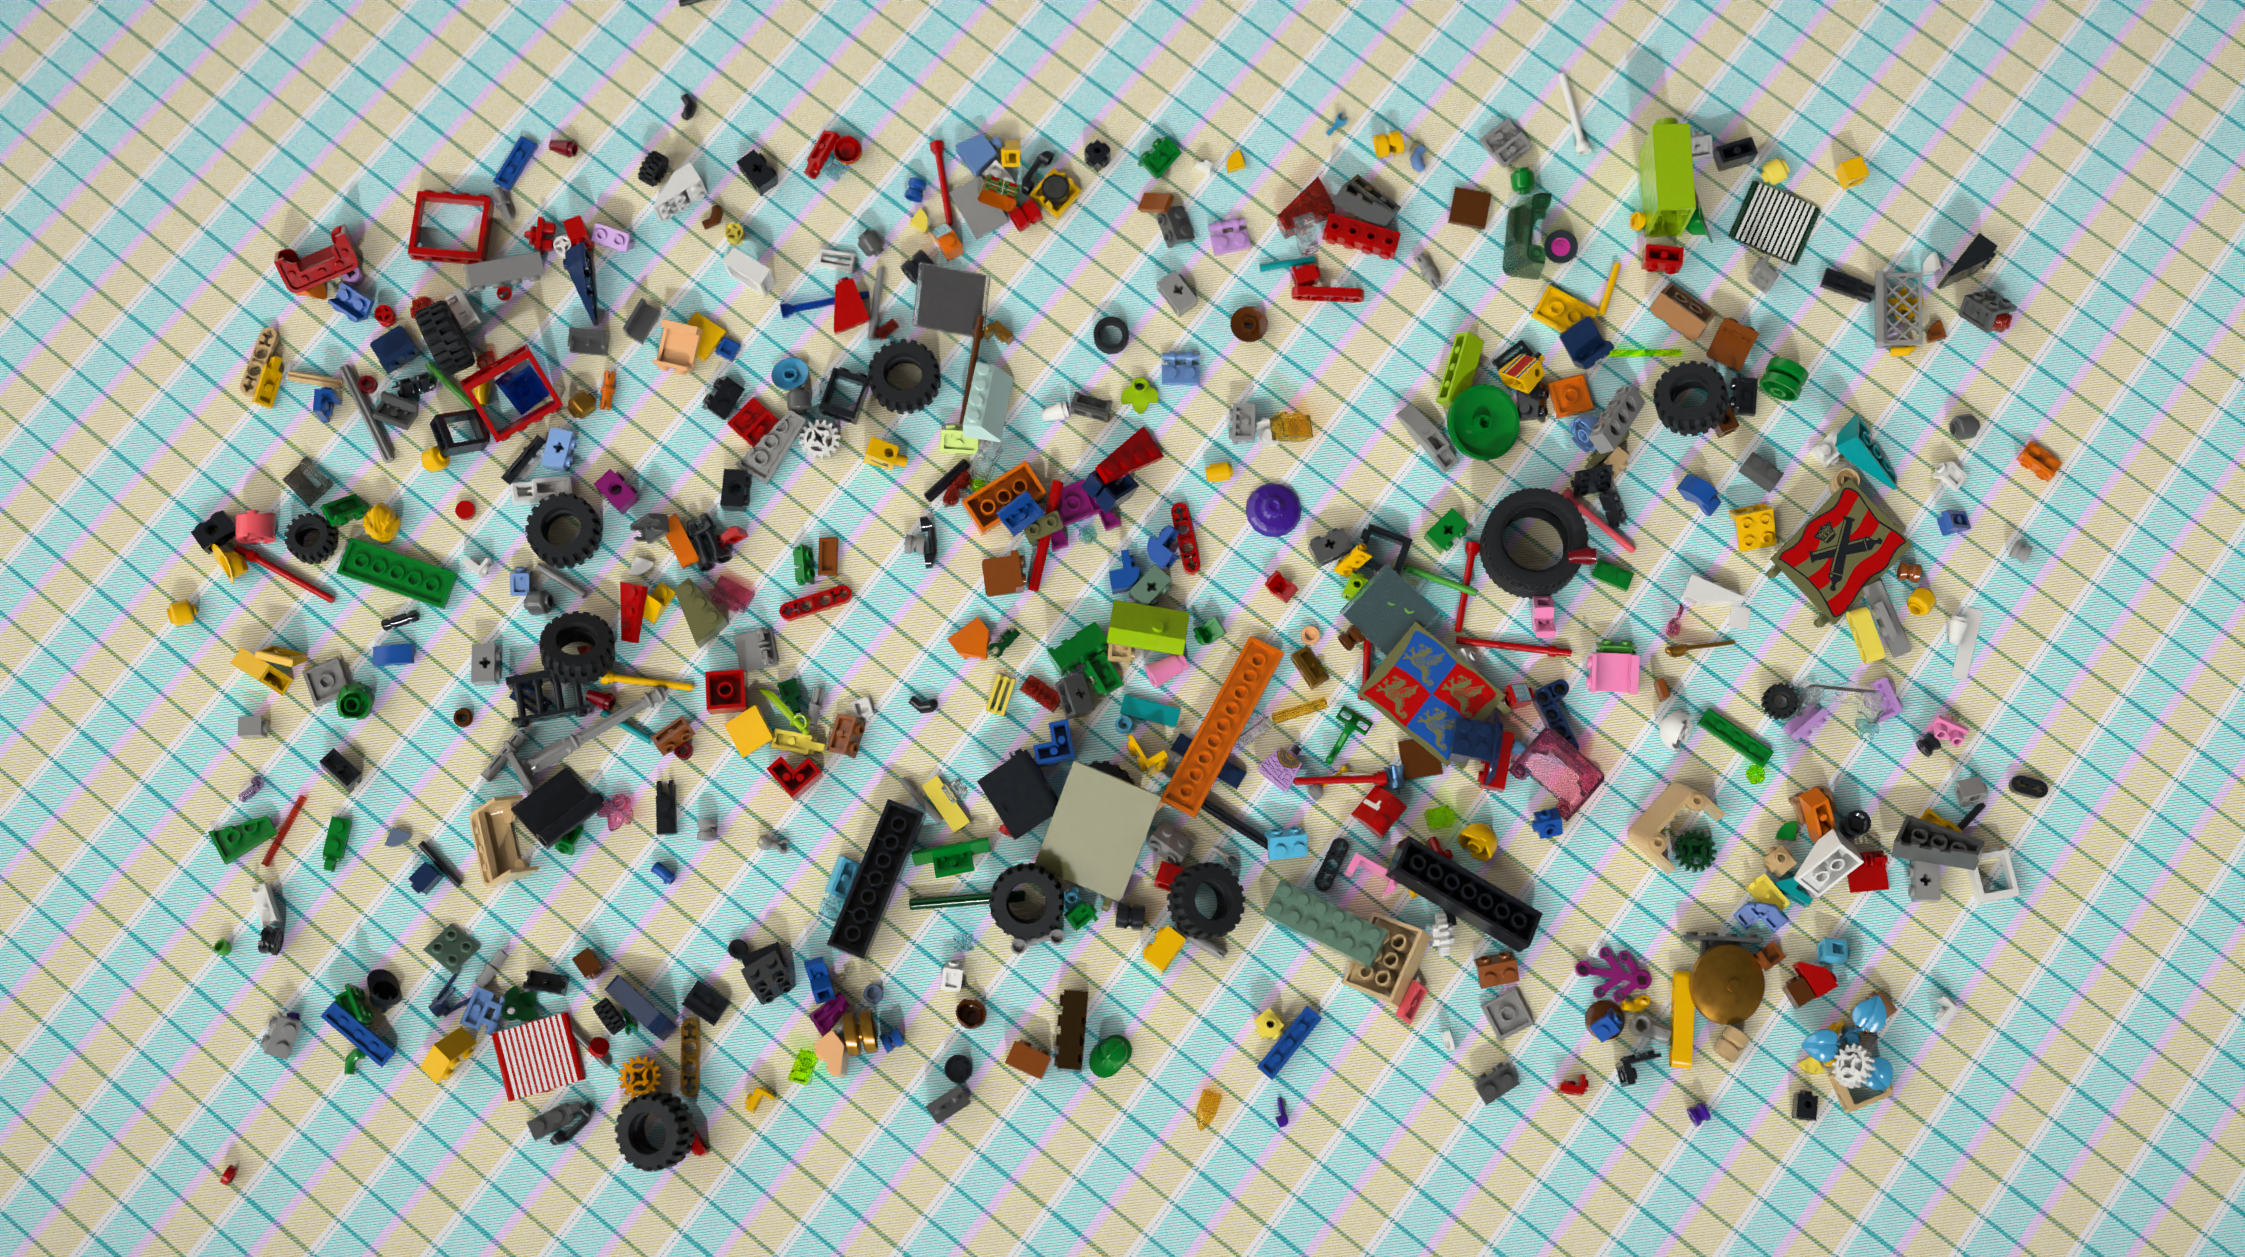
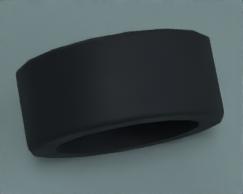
M1111 316L1101 319L1095 325L1093 332L1094 343L1100 351L1106 354H1117L1124 350L1129 340L1128 327L1124 321ZM1107 326L1118 327L1122 332L1121 341L1116 345L1104 344L1100 338L1102 329Z

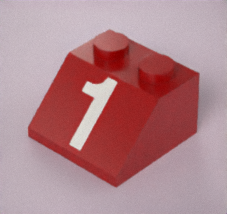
M1375 785L1351 815L1381 840L1406 811L1407 806L1390 792Z

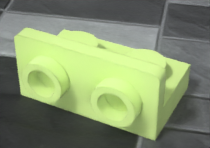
M946 424V427H942L940 452L978 454L979 439L963 437V428H957L955 424Z

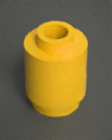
M1227 461L1209 464L1208 467H1205L1207 482L1212 481V483L1230 480V476L1233 475L1232 464L1228 465Z

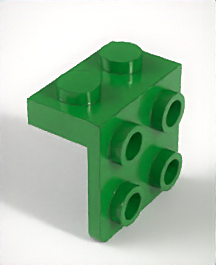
M349 983L346 984V991L336 995V1001L354 1015L359 1022L366 1026L372 1024L371 1017H373V1013L369 1006L366 1007L364 1001L366 996L363 989H359V987Z

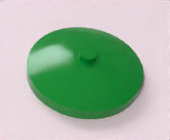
M1486 384L1472 386L1460 392L1451 403L1447 416L1448 433L1455 447L1465 456L1481 461L1496 459L1508 452L1515 443L1519 432V414L1513 400L1500 388Z

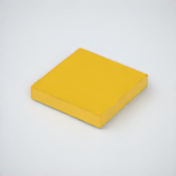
M695 312L686 325L703 329L697 358L706 362L727 333L724 329L698 312Z
M274 645L258 650L255 654L257 659L289 667L306 662L308 657L306 653Z
M758 705L752 706L724 724L742 758L747 757L775 739Z

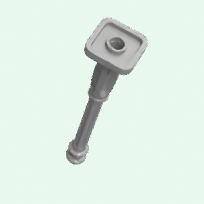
M655 686L654 691L650 693L644 692V696L576 735L571 734L569 737L548 745L528 760L520 761L514 752L507 754L506 756L528 793L535 789L530 780L534 776L533 773L558 763L576 749H580V745L648 707L654 708V704L659 701L664 702L665 697L668 695L663 686Z

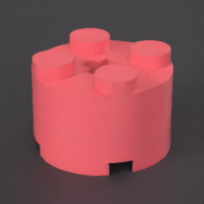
M247 510L246 514H236L235 536L237 542L257 545V542L262 541L263 544L275 542V513L259 514L258 510Z

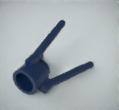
M455 973L428 1006L436 1017L439 1018L442 1015L446 1017L451 1012L469 1003L471 997L448 1009L450 1005L446 1000L456 990V987H453L446 994L445 992L459 974Z

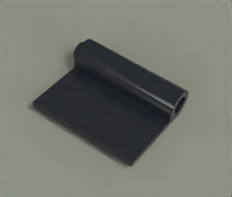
M1027 749L977 781L1014 840H1017L1047 819L1052 818L1059 798Z
M565 767L512 807L511 811L546 849H549L602 809L605 800L598 792L589 793Z

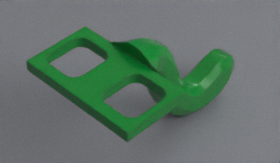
M1344 705L1336 718L1345 723V728L1325 760L1329 765L1334 762L1352 732L1358 731L1366 736L1373 725L1372 722ZM1342 711H1345L1352 715V718L1347 720L1340 714ZM1362 721L1369 727L1367 730H1363L1357 726V723Z

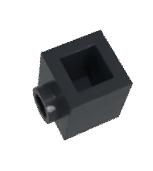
M1800 1090V1094H1794L1792 1119L1815 1121L1817 1118L1818 1096L1812 1095L1811 1091Z

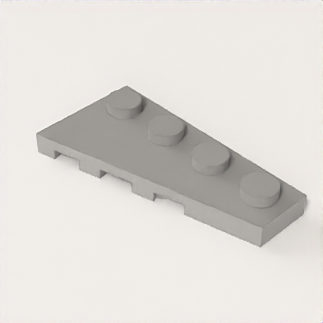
M790 410L735 465L742 470H747L749 474L768 485L807 423V420Z

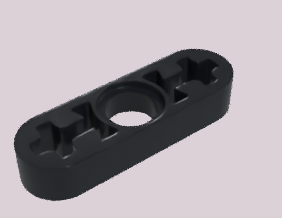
M1337 838L1332 842L1314 881L1317 890L1325 892L1331 888L1349 849L1348 842L1345 839ZM1343 843V848H1345V850H1341L1338 854V857H1342L1341 860L1336 856L1330 855V852L1335 854L1337 848L1334 845ZM1328 860L1336 861L1337 868L1335 870H1329L1326 867ZM1322 870L1328 874H1333V877L1328 876L1326 882L1329 885H1324V887H1321L1318 879L1322 880L1325 873L1321 872Z

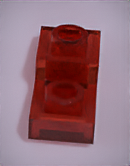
M967 470L963 471L947 489L942 500L945 508L956 505L960 501L959 498H961L959 489L963 490L970 485L972 480Z
M1031 674L1019 689L1026 696L1052 713L1061 703L1057 691L1048 687L1044 682Z

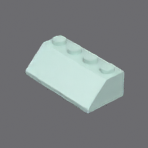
M976 362L963 421V437L1001 442L1013 378L996 365Z

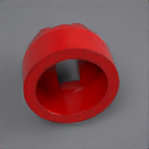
M507 286L498 288L497 297L501 301H508L512 297V291ZM508 290L509 293L501 298L500 295Z

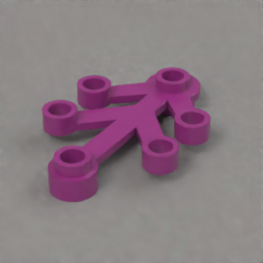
M1607 947L1601 948L1598 955L1608 963L1612 970L1591 967L1587 961H1580L1575 966V973L1579 977L1595 975L1612 978L1593 990L1594 997L1598 999L1603 998L1606 992L1621 981H1629L1631 983L1622 990H1616L1613 993V999L1616 1002L1623 1001L1626 995L1636 988L1640 990L1648 988L1652 982L1650 973L1646 970H1639L1628 951L1620 952L1618 960L1621 963H1625L1631 973H1625L1611 955V950ZM1602 950H1606L1608 952L1607 957L1602 956ZM1622 953L1628 956L1627 960L1621 958ZM1580 966H1584L1586 968L1585 973H1581L1579 971ZM1639 976L1644 977V983L1638 981ZM1597 989L1603 991L1602 996L1596 994ZM1617 992L1622 994V999L1616 998Z

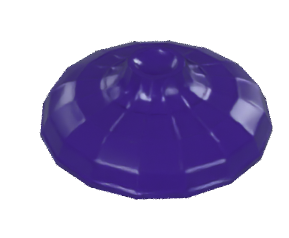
M1276 483L1262 485L1254 490L1247 500L1246 515L1248 522L1255 531L1264 536L1279 537L1286 535L1295 529L1300 521L1302 510L1300 500L1294 491L1285 485Z

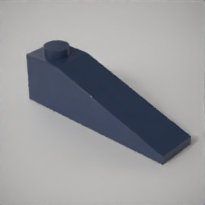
M580 242L565 252L566 259H563V266L568 271L594 325H598L591 255L584 242Z

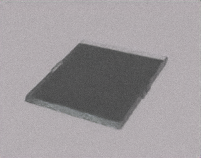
M920 262L912 325L948 334L972 337L977 315L985 316L984 331L990 276L958 268Z

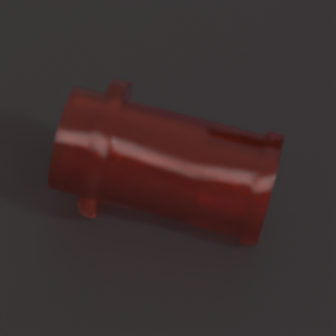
M891 318L880 328L877 327L874 333L879 340H886L889 334L899 328V325Z

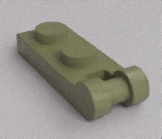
M1629 431L1626 432L1618 446L1622 445L1629 437ZM1613 451L1602 454L1594 452L1586 459L1588 463L1585 468H1595Z

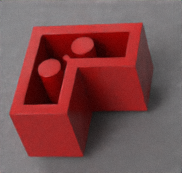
M781 756L767 768L768 772L794 801L824 776L810 758H807L793 770Z

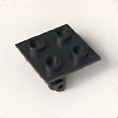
M428 373L415 376V380L412 381L410 377L396 381V385L392 389L400 387V390H398L399 397L406 398L413 396V393L415 396L417 395L415 384H417L420 394L434 391L437 386L435 381H431V378L435 376H429Z
M1613 465L1575 471L1574 479L1570 480L1571 487H1574L1573 494L1575 497L1604 492L1611 488Z

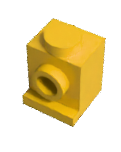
M1006 140L1005 147L1001 148L1002 167H1020V140Z

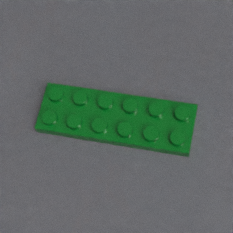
M354 538L350 539L336 572L339 575L443 610L458 577V574Z

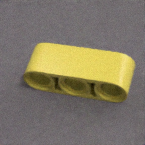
M1865 606L1846 612L1847 622L1862 661L1868 664L1884 659L1885 651L1869 609Z

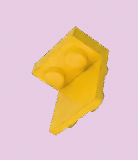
M1766 502L1729 510V517L1736 522L1740 552L1777 544L1773 508Z

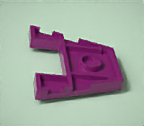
M1084 479L1062 488L1057 512L1064 527L1099 514L1105 531L1122 526L1121 521L1111 511L1106 514L1095 502L1096 498L1092 499L1081 487L1085 481ZM1062 529L1052 533V552L1069 546Z

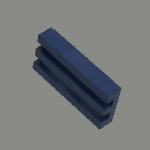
M527 685L524 686V689L526 691L530 692L535 696V692L533 689H531ZM513 690L509 698L516 702L515 691ZM523 693V697L536 705L534 699ZM543 696L546 712L549 705L553 702ZM524 702L526 709L534 714H538L536 709Z

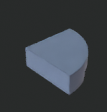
M392 827L385 845L389 847L399 846L406 843L412 835Z

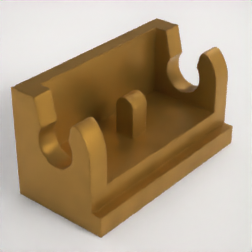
M1308 646L1291 655V661L1311 690L1329 680L1328 675L1322 669Z

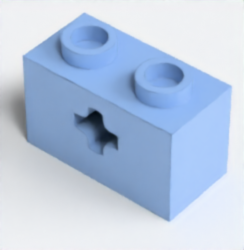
M550 428L541 461L545 468L567 472L568 467H571L573 462V456L571 455L578 443V439L573 431Z

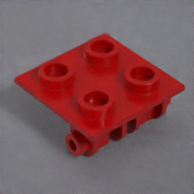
M1883 850L1860 852L1859 854L1864 863L1847 875L1850 893L1888 890L1889 883L1885 864L1888 863V856L1884 855Z

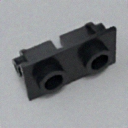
M1608 488L1609 493L1607 491L1601 492L1599 500L1603 510L1609 508L1612 510L1605 513L1609 526H1612L1613 529L1620 526L1619 523L1626 526L1625 520L1628 517L1625 510L1620 508L1619 502H1621L1618 492H1614L1611 488Z

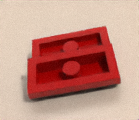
M753 397L727 425L754 448L761 441L760 439L765 434L767 435L779 420Z

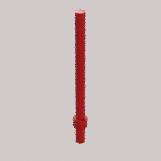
M239 544L234 547V551L245 556L246 560L260 564L331 604L335 601V597L259 556L258 552L252 549L248 550Z
M1456 636V644L1540 653L1547 654L1549 657H1555L1556 655L1571 657L1572 649L1557 648L1555 645H1548L1546 647Z

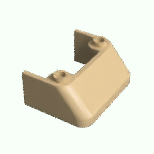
M1674 782L1668 786L1628 830L1629 840L1667 875L1676 867L1662 855L1667 848L1668 842L1660 831L1683 806L1686 805L1693 811L1703 809L1716 822L1725 815L1703 793L1680 782Z
M523 795L494 797L470 814V826L482 880L486 887L523 879L539 870V866L530 867L525 859H518L511 823L516 818L511 808L515 806V803L523 799Z

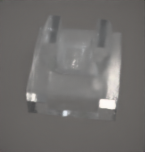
M956 778L941 788L952 804L969 794L967 787L962 784L961 778Z

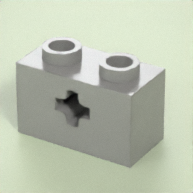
M1175 270L1157 282V291L1178 317L1197 305L1198 296L1192 288H1188L1185 278L1181 274L1178 275Z
M495 643L472 644L471 682L475 686L499 685V679L502 677V671L499 668V661L502 660V651Z
M1916 860L1911 862L1907 868V874L1911 881V885L1908 887V895L1911 897V902L1935 903L1940 901L1939 864ZM1921 878H1922L1923 881H1926V884H1925V885H1924V882H1920V879H1921Z

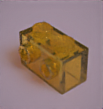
M1287 411L1276 413L1277 416L1269 419L1273 441L1303 442L1313 437L1310 415H1302V412L1288 414Z

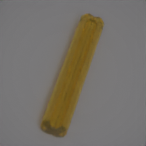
M1320 698L1272 713L1271 717L1274 724L1326 709L1328 705L1325 698Z

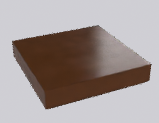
M1455 187L1448 223L1485 230L1492 194Z
M1415 740L1399 741L1397 743L1401 766L1404 764V781L1443 775L1441 761Z

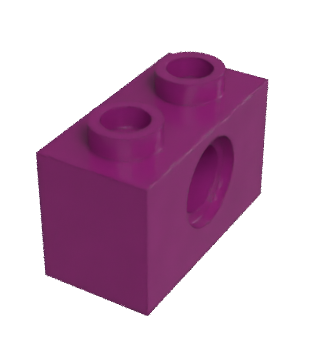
M609 469L594 485L623 515L639 500L636 496L638 492L631 484L627 486L623 482L625 478L618 471L614 473ZM616 488H622L620 493L614 494Z

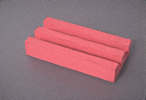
M1412 980L1395 1015L1404 1022L1411 1024L1428 989L1418 981Z

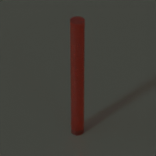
M302 795L298 797L261 864L269 867L304 805L306 797Z

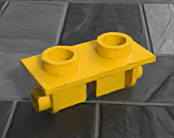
M1359 543L1351 551V554L1348 553L1337 562V567L1333 571L1348 578L1373 556L1366 552L1367 546L1364 543Z

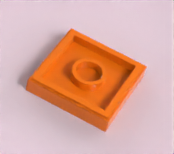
M1584 374L1547 383L1557 420L1594 410Z

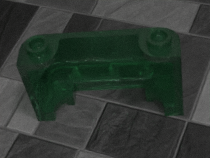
M1537 193L1509 209L1502 266L1506 275L1539 280L1545 265L1546 252L1543 247L1532 244L1533 227L1538 219H1545L1546 210L1551 203V193Z

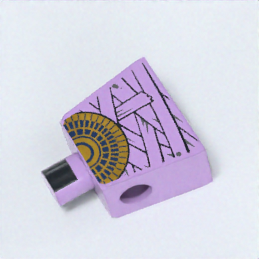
M1295 744L1292 745L1288 752L1280 747L1258 766L1257 771L1283 792L1287 793L1302 766V763L1297 758L1303 751Z

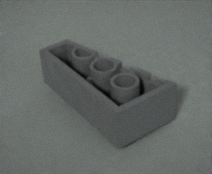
M1907 814L1894 840L1891 856L1975 870L1981 858L1985 841Z

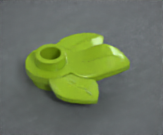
M1138 377L1132 381L1130 387L1123 390L1121 404L1127 405L1132 403L1134 410L1138 414H1142L1147 410L1149 403H1158V393L1156 389L1150 387L1149 382L1145 378ZM1143 385L1144 388L1142 390L1137 389V386Z

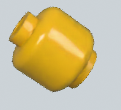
M437 445L422 453L421 462L426 470L435 473L449 465L450 456L442 457Z
M1928 588L1915 589L1907 599L1909 611L1916 616L1927 615L1936 604V597Z
M186 599L173 602L169 605V609H166L170 623H174L177 627L193 623L194 616L198 615L195 605H190V602Z

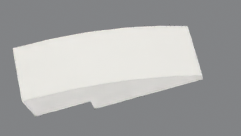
M570 476L532 479L531 482L512 483L510 487L513 506L539 503L538 501L541 499H549L548 495L551 494L559 496V493L565 492L569 496L572 493Z

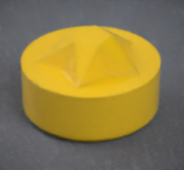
M1636 211L1632 214L1630 218L1631 229L1640 231L1644 227L1646 222L1645 213Z

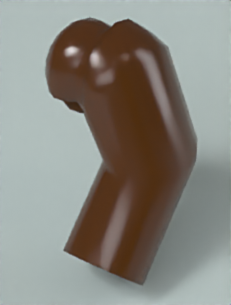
M714 205L711 208L710 218L702 221L705 230L721 223L723 208L719 205Z

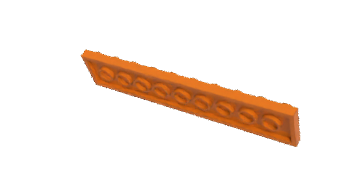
M1252 636L1249 637L1160 800L1161 802L1196 818L1284 656L1283 651Z

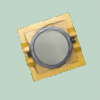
M1053 168L1030 193V198L1055 218L1059 219L1080 196L1082 190L1074 184L1070 177L1067 178L1064 172L1060 173Z

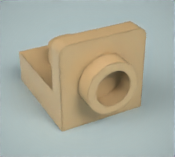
M1108 643L1107 661L1125 662L1126 665H1130L1131 660L1135 658V648Z

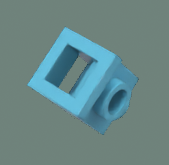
M1823 938L1817 945L1818 964L1832 963L1843 965L1850 957L1847 940Z

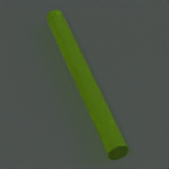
M1613 349L1607 357H1681V349Z

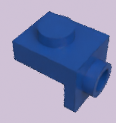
M1611 1008L1605 1016L1590 1025V1029L1603 1043L1621 1031L1624 1024L1623 1018Z

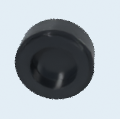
M741 939L733 940L728 946V952L734 959H741V956L747 954L749 950L747 943Z

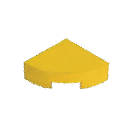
M1240 149L1230 155L1227 161V173L1245 168Z

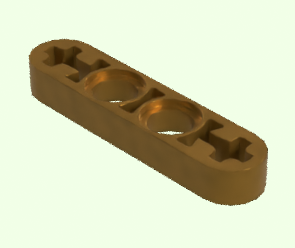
M691 1018L686 1019L681 1026L680 1088L681 1092L687 1097L696 1096L700 1090L701 1028L699 1022ZM692 1022V1025L696 1026V1029L692 1030V1036H696V1040L691 1038L685 1040V1036L690 1037V1032L686 1030V1026H689ZM689 1042H693L696 1045V1050L693 1053H687L685 1050ZM693 1062L696 1065V1069L693 1073L689 1074L685 1071V1066L687 1063ZM685 1076H696V1080L691 1079V1084L695 1086V1089L689 1094V1091L685 1090V1086H689V1079L685 1080Z

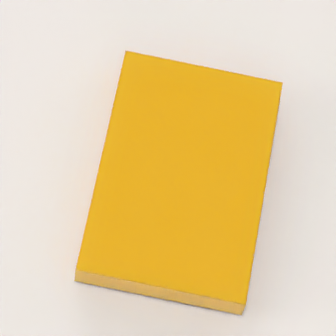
M1549 284L1531 317L1562 333L1585 316H1590L1594 320L1599 310Z

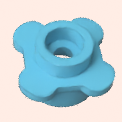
M1072 887L1067 892L1064 891L1065 908L1068 910L1081 900L1083 901V898L1079 896V889L1077 887Z

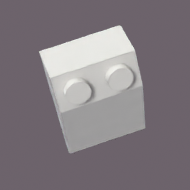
M1832 829L1816 842L1794 876V879L1819 898L1864 863L1857 848Z

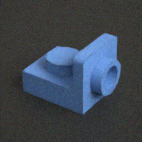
M521 566L515 567L510 572V596H527L531 591L532 570Z

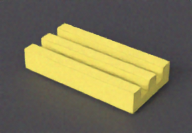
M997 674L985 709L987 712L1004 717L1016 680ZM1001 680L1003 683L995 707L992 709L991 706ZM1008 682L1010 683V686L1002 710L998 711L1005 687Z

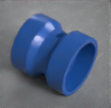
M910 178L908 181L909 189L906 190L904 196L912 202H922V192L926 189L927 183L919 178Z
M898 1027L893 1028L888 1034L883 1033L879 1035L887 1053L893 1051L897 1046L902 1047L905 1045Z

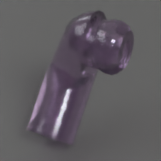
M260 776L253 777L251 779L253 785L238 795L242 802L252 798L264 787V781Z

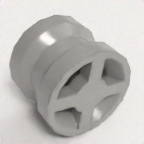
M2017 540L2010 551L2009 557L2017 558L2019 562L2024 564L2033 547L2030 545L2025 546L2022 541Z

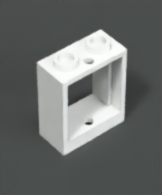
M734 247L724 255L723 264L730 277L763 297L767 296L775 284L769 268Z
M2001 847L1989 849V853L1982 854L1980 860L1995 857L2001 858L2008 885L2007 890L1984 894L1978 867L1975 870L1967 869L1976 905L2015 898L2020 895L2008 849L2001 850Z

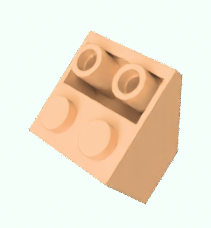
M831 1030L813 1045L816 1048L814 1053L820 1060L826 1061L828 1064L826 1068L832 1076L844 1078L847 1075L849 1060L847 1046L840 1033Z

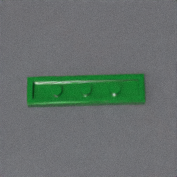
M1710 708L1706 710L1697 723L1698 726L1760 768H1764L1774 753Z

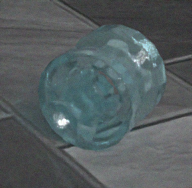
M833 158L830 166L824 168V172L832 180L838 182L841 174H845L847 169L840 161Z
M973 934L953 936L956 942L954 952L974 950V946L971 943Z

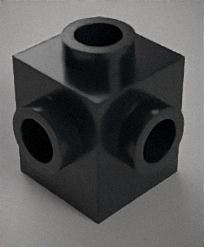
M1098 139L1094 143H1089L1084 151L1086 164L1091 168L1093 167L1097 172L1106 167L1111 161L1109 146L1104 142L1101 143Z

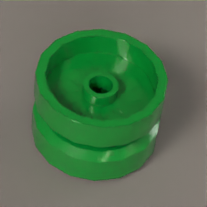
M1774 357L1770 359L1766 367V373L1763 374L1759 385L1764 392L1777 399L1791 402L1797 401L1802 391L1801 386H1804L1809 374L1804 367L1794 361Z

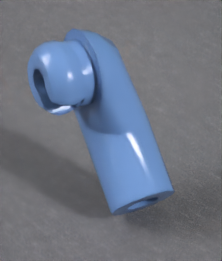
M1418 145L1410 157L1412 168L1417 172H1422L1425 169V164L1421 157L1426 149L1422 145Z

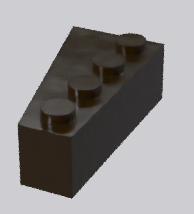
M1064 990V995L1060 994L1059 1006H1062L1063 1010L1062 1014L1058 1015V1026H1061V1031L1056 1037V1046H1059V1052L1055 1054L1054 1066H1057L1058 1071L1082 1073L1088 992Z

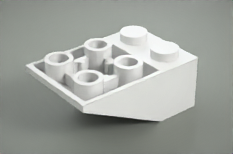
M690 162L674 171L653 205L660 223L671 219L678 211H684L691 203L702 200L707 194L702 179Z

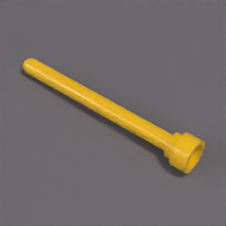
M607 670V674L601 677V684L606 685L621 682L654 687L663 686V688L686 691L694 689L692 683L619 675L612 672V670Z

